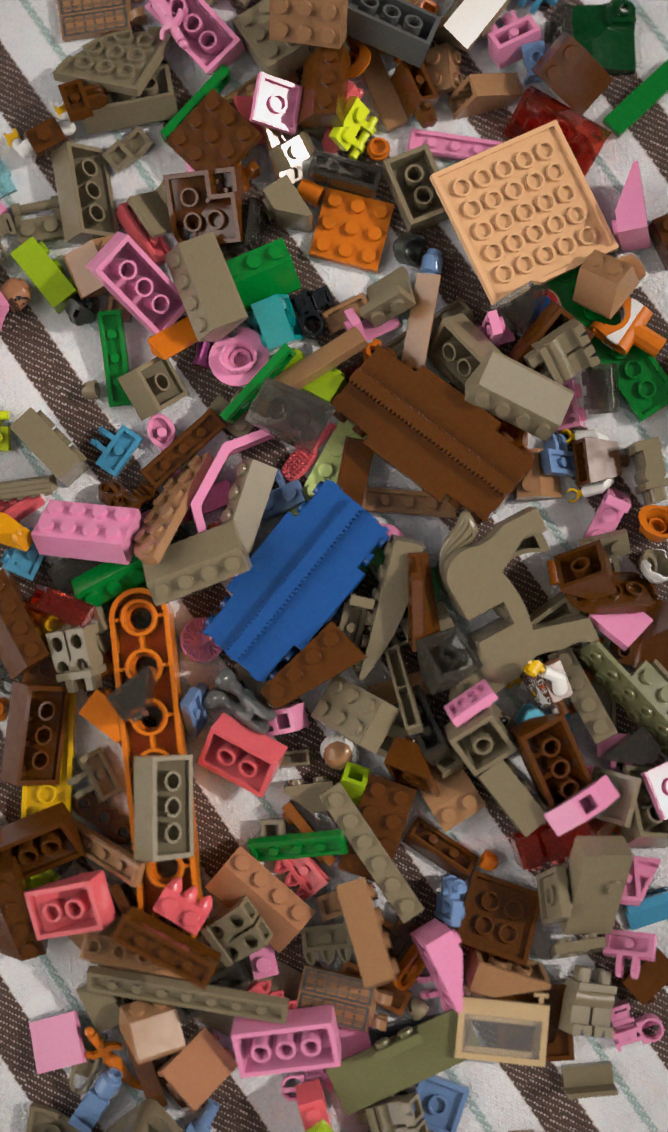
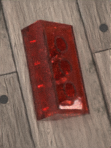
M531 85L523 93L503 134L513 139L557 120L584 177H586L612 132Z

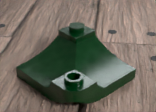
M611 0L606 4L563 6V31L570 34L584 47L609 75H634L636 71L634 38L636 10L631 1Z

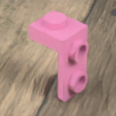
M353 307L344 311L347 321L343 322L346 331L356 326L366 342L401 326L397 316L377 328L367 320L361 322Z

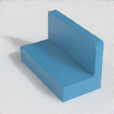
M668 886L646 893L640 906L622 905L631 930L668 919Z

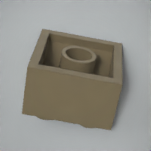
M287 174L262 189L263 199L261 201L264 206L262 210L269 221L273 219L276 226L307 233L313 231L312 213Z
M155 357L117 378L141 421L188 395L169 358L163 360Z

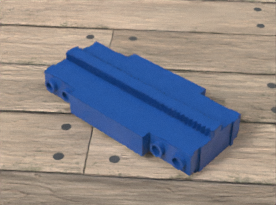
M328 479L325 482L320 481L313 490L315 495L309 502L305 500L299 506L297 517L289 511L251 556L250 561L253 565L251 569L237 575V577L235 576L226 587L233 595H228L220 604L222 608L217 615L212 614L204 624L206 628L203 633L215 640L214 643L222 648L231 659L242 665L251 673L250 675L255 680L262 683L271 680L281 671L278 667L283 661L286 663L290 661L296 653L295 647L302 650L320 633L346 601L349 594L356 589L367 575L359 568L362 565L366 567L374 558L372 552L377 546L382 548L390 538L388 535L390 530L386 526H381L375 517L346 495L340 486Z

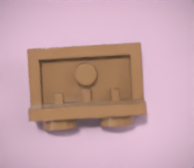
M448 42L429 48L424 59V66L438 96L454 92L463 82L459 70V63H461L460 53Z

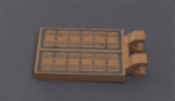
M57 0L61 34L64 42L102 37L116 31L130 29L133 25L148 24L144 7H137L132 10L131 3H145L144 0Z
M305 963L296 1009L333 1004L338 1026L367 1032L368 1025L375 1029L386 1031L388 1015L376 1014L375 1010L377 1002L391 1006L393 991L380 988L369 990L364 987L362 976L315 965L311 967Z

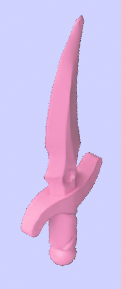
M150 0L154 11L160 17V21L164 23L160 30V39L165 41L166 35L171 32L179 47L186 49L188 42L179 28L184 16L183 10L178 8L177 15L173 17L171 6L166 0Z

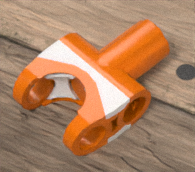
M630 297L618 309L620 324L608 325L605 323L604 325L598 321H594L591 324V332L606 346L622 355H626L634 344L655 358L667 340L646 326L652 317V312L646 306Z

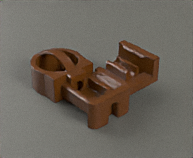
M142 479L139 480V487L136 490L133 489L132 492H127L120 483L115 481H105L98 486V499L108 506L136 508L141 512V505L155 500L156 489Z

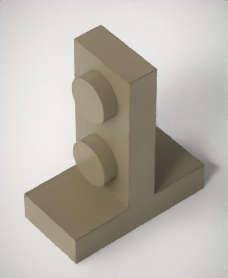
M353 591L341 607L337 626L359 647L368 609H373L375 599L365 593Z

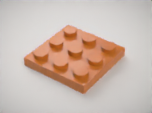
M326 188L309 257L377 274L395 204Z

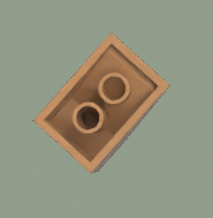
M426 759L440 793L437 797L420 790L418 791L444 832H447L487 806L463 768L442 779Z
M469 949L463 966L469 990L479 997L486 995L495 998L549 990L551 987L542 963L528 959L527 966L523 968Z

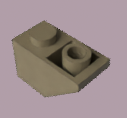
M327 775L312 777L313 782L303 783V779L288 780L289 785H284V792L311 814L328 812L319 798V795L333 786V780H327Z

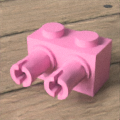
M510 10L509 14L506 12L502 16V22L506 26L498 28L494 23L487 33L488 55L499 70L524 59L521 51L522 45L541 40V29L530 14L519 19L515 11Z

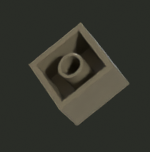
M491 706L481 710L468 722L461 724L457 728L453 722L444 726L448 741L474 776L479 775L518 751L511 734Z

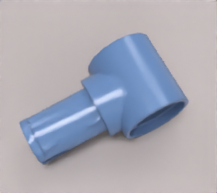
M208 1098L198 1118H194L193 1122L190 1121L184 1132H210L212 1129L210 1125L216 1116L220 1104Z

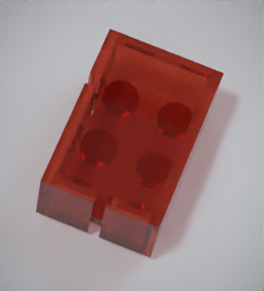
M587 820L559 837L556 836L549 823L539 826L527 837L520 832L508 836L516 863L523 870L528 869V872H535L543 868L542 865L547 862H552V865L566 862V857L571 855L575 836H592Z

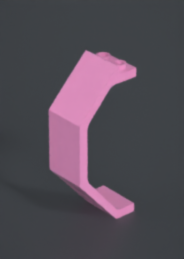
M290 418L223 443L190 504L197 534L206 531L201 507L226 460L231 455L285 434L306 444L315 429L295 418Z

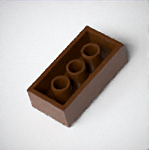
M370 772L357 809L393 861L417 789ZM346 838L349 846L348 854H341L337 869L375 882Z

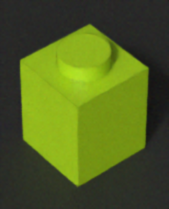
M347 761L339 782L353 803L358 805L371 769Z

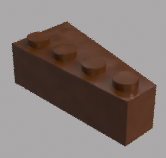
M331 621L260 692L276 709H279L368 657Z

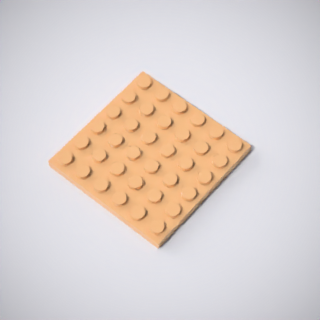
M557 120L437 171L429 177L492 307L582 266L594 249L609 254L619 248Z

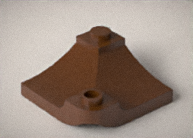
M241 166L163 175L170 224L173 235L178 243L190 239L187 235L188 231L192 232V238L208 232H214L218 244L244 241L242 227V191L244 189Z
M657 599L655 606L651 610L644 612L653 619V622L629 646L626 656H623L620 653L621 648L611 641L610 654L621 665L635 669L642 661L647 660L651 663L654 659H657L668 671V602Z

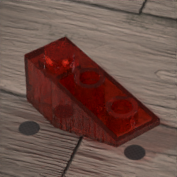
M37 585L26 604L27 608L49 621L82 629L91 621L92 613L96 608L92 604L41 585Z

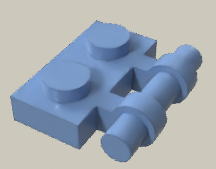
M446 874L441 877V891H437L434 916L451 927H460L461 920L465 916V907L463 901L460 900V894H464L467 891V886L463 880L452 874Z

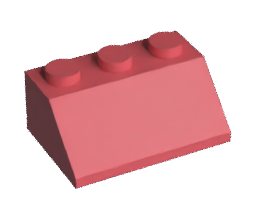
M223 712L210 728L198 764L263 798L281 765L288 747L265 734L250 729L239 720Z

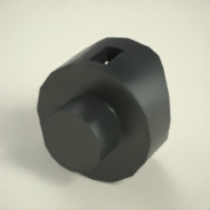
M411 232L402 233L393 243L396 260L401 264L418 267L428 242L427 238Z
M79 293L70 296L65 306V311L70 316L69 320L78 326L93 323L97 317V312L100 310V299L96 296L81 300ZM87 301H89V302L91 301V303L89 304V306L86 305V302H87Z

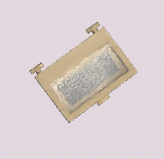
M468 984L463 985V1011L458 1013L454 1057L545 1067L550 1005L544 1004V998L549 999V994L542 991L534 992L533 996L537 997V1003L470 996Z

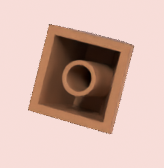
M199 1028L185 1042V1049L174 1052L155 1070L160 1084L185 1112L196 1111L238 1066L234 1060L236 1058L235 1054L228 1047L223 1048L219 1044V1037L211 1028Z

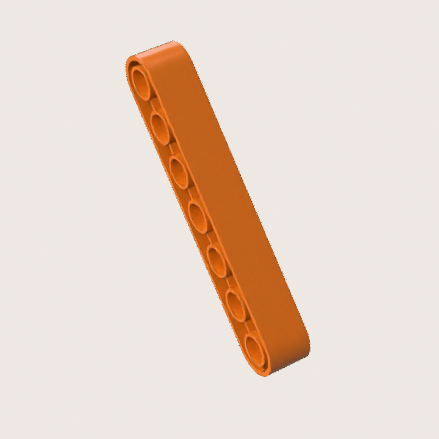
M133 588L121 593L113 602L109 612L133 855L134 756L189 754L187 730L179 706L183 693L174 612L169 602L156 606L149 589ZM140 609H148L152 616L150 625L145 629H138L133 623V616ZM145 657L153 658L157 664L156 673L150 678L142 677L138 671L139 662ZM149 706L158 707L162 713V720L156 727H150L144 722L143 713ZM194 795V857L175 859L178 863V870L173 875L162 873L159 869V861H144L146 865L141 885L136 887L138 908L165 923L167 922L164 916L152 909L165 887L173 879L182 878L181 894L188 888L196 886L197 900L195 903L204 897ZM167 923L168 925L182 931L183 933L193 938L196 937L194 934L190 933L189 931L185 930L179 925H171Z

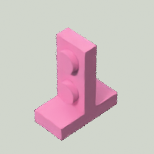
M497 310L487 312L482 326L477 328L496 347L514 343L515 337L509 318L503 319L502 316L499 317Z
M609 487L603 492L604 497L583 538L615 531L623 514L628 513L632 505L629 495L613 487Z

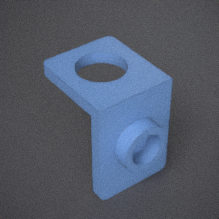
M543 40L521 46L527 70L524 85L542 81L531 69L547 51Z

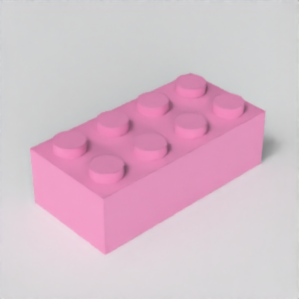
M117 231L85 266L152 335L173 325L186 311L175 284L128 234Z
M50 499L31 536L40 555L129 565L134 554L135 541L133 538L140 531L144 522L139 509Z
M333 1004L288 1010L286 1025L234 1016L231 1039L241 1078L341 1066L342 1045Z

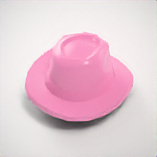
M245 327L235 328L237 331L235 337L229 338L226 335L219 342H215L210 349L209 366L213 375L229 386L241 387L247 385L270 360L269 350L263 346L260 335L256 331Z

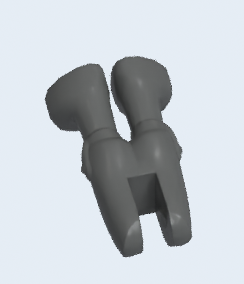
M225 668L222 670L214 682L216 688L206 696L203 706L210 710L224 707L232 713L235 719L250 729L266 734L270 727L263 719L273 721L277 716L276 712L258 697L255 691L243 687L231 669ZM226 691H229L235 696H237L240 702L236 701Z

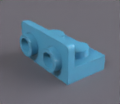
M22 524V526L26 527L31 532L33 531L34 528ZM34 541L27 552L11 547L10 550L6 549L2 556V568L33 581L45 555L39 554Z

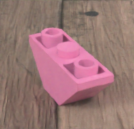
M605 774L545 813L544 817L556 836L559 837L606 809L620 795Z

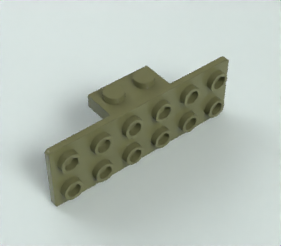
M598 640L576 649L574 654L580 665L593 675L594 680L610 693L612 700L625 709L628 717L637 722L643 729L644 734L652 739L660 747L661 752L668 757V715L666 714L668 711V683L647 660L642 661L629 674Z
M452 1008L414 1027H406L400 1030L397 1035L390 1038H382L375 1045L341 1060V1066L326 1068L345 1115L353 1114L468 1060L454 1057L458 1013ZM470 1022L468 1045L481 1046Z

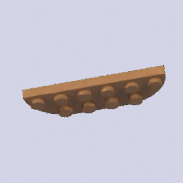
M209 452L201 456H193L179 474L164 482L162 486L163 491L154 500L152 510L146 515L142 528L133 538L135 541L134 553L144 564L155 565L160 563L215 459Z

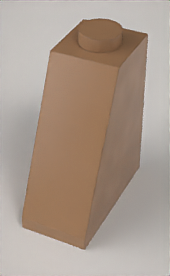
M517 72L470 74L448 97L453 119L457 120L512 106L523 95L522 84Z

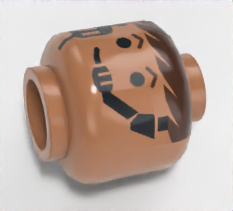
M9 278L0 286V291L8 301L11 312L19 313L31 303L33 291L22 278Z

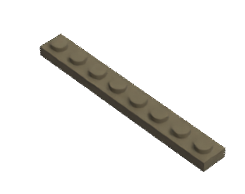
M90 965L87 970V991L285 1025L288 1018L289 998L207 985L205 990L188 981Z

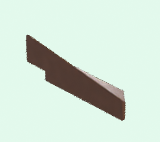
M413 552L408 553V643L413 652L418 651V666L422 674L430 673L444 664L446 660L428 553Z

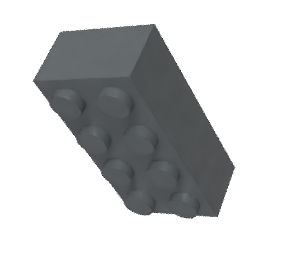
M348 0L347 35L362 41L366 45L382 50L388 55L404 60L410 65L421 68L442 17L405 0Z

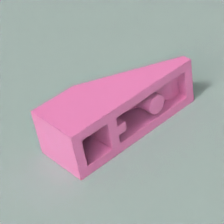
M304 702L286 705L279 709L273 708L277 714L276 718L273 721L263 719L270 727L265 734L269 737L296 732L310 726Z

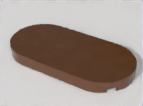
M613 572L617 593L596 600L564 594L567 601L582 612L589 614H613L649 611L655 606L659 593L654 584L647 579L645 581L640 578L641 575L638 573Z

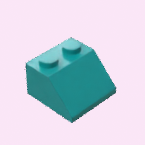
M275 294L251 304L253 310L251 311V317L254 323L259 325L262 332L260 340L269 351L281 348L284 343L290 345L305 339L288 294Z

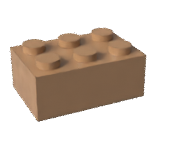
M270 0L269 40L340 49L347 36L348 0Z

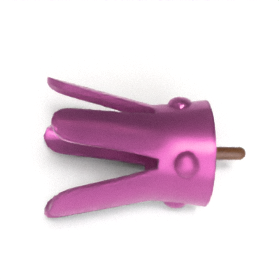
M197 342L196 356L192 364L199 367L198 374H200L201 369L210 370L208 354L210 342H201L200 347L199 342Z

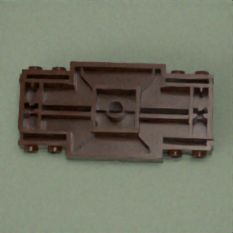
M377 344L373 354L368 356L364 363L354 371L341 393L337 394L332 400L331 408L335 411L333 416L343 424L346 421L354 426L352 430L363 438L367 435L363 444L438 502L442 504L448 496L450 498L448 502L458 510L464 508L471 513L476 524L480 525L482 522L487 526L490 517L493 514L496 515L525 476L527 477L533 469L535 459L532 456L534 454L524 446H521L520 449L512 443L514 439L507 433L502 431L499 434L497 432L501 427L499 420L481 407L466 402L465 396L424 365L415 372L416 367L409 361L404 360L401 362L396 358L397 353L388 346L383 348Z

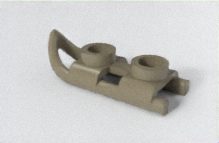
M84 1030L82 1036L84 1049L87 1051L96 1050L85 1035ZM103 1035L102 1040L104 1042L107 1041L108 1035ZM101 1057L95 1059V1062L86 1058V1062L72 1066L69 1076V1087L73 1093L82 1095L89 1090ZM75 1074L89 1078L83 1089H78L74 1086Z

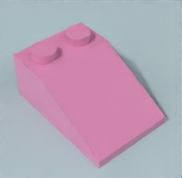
M638 161L632 164L615 209L616 220H612L615 240L618 245L621 244L623 253L651 247Z
M434 918L412 931L410 935L440 997L457 1013L463 1011V952L459 946L461 939L454 929L451 930L446 923L442 924Z

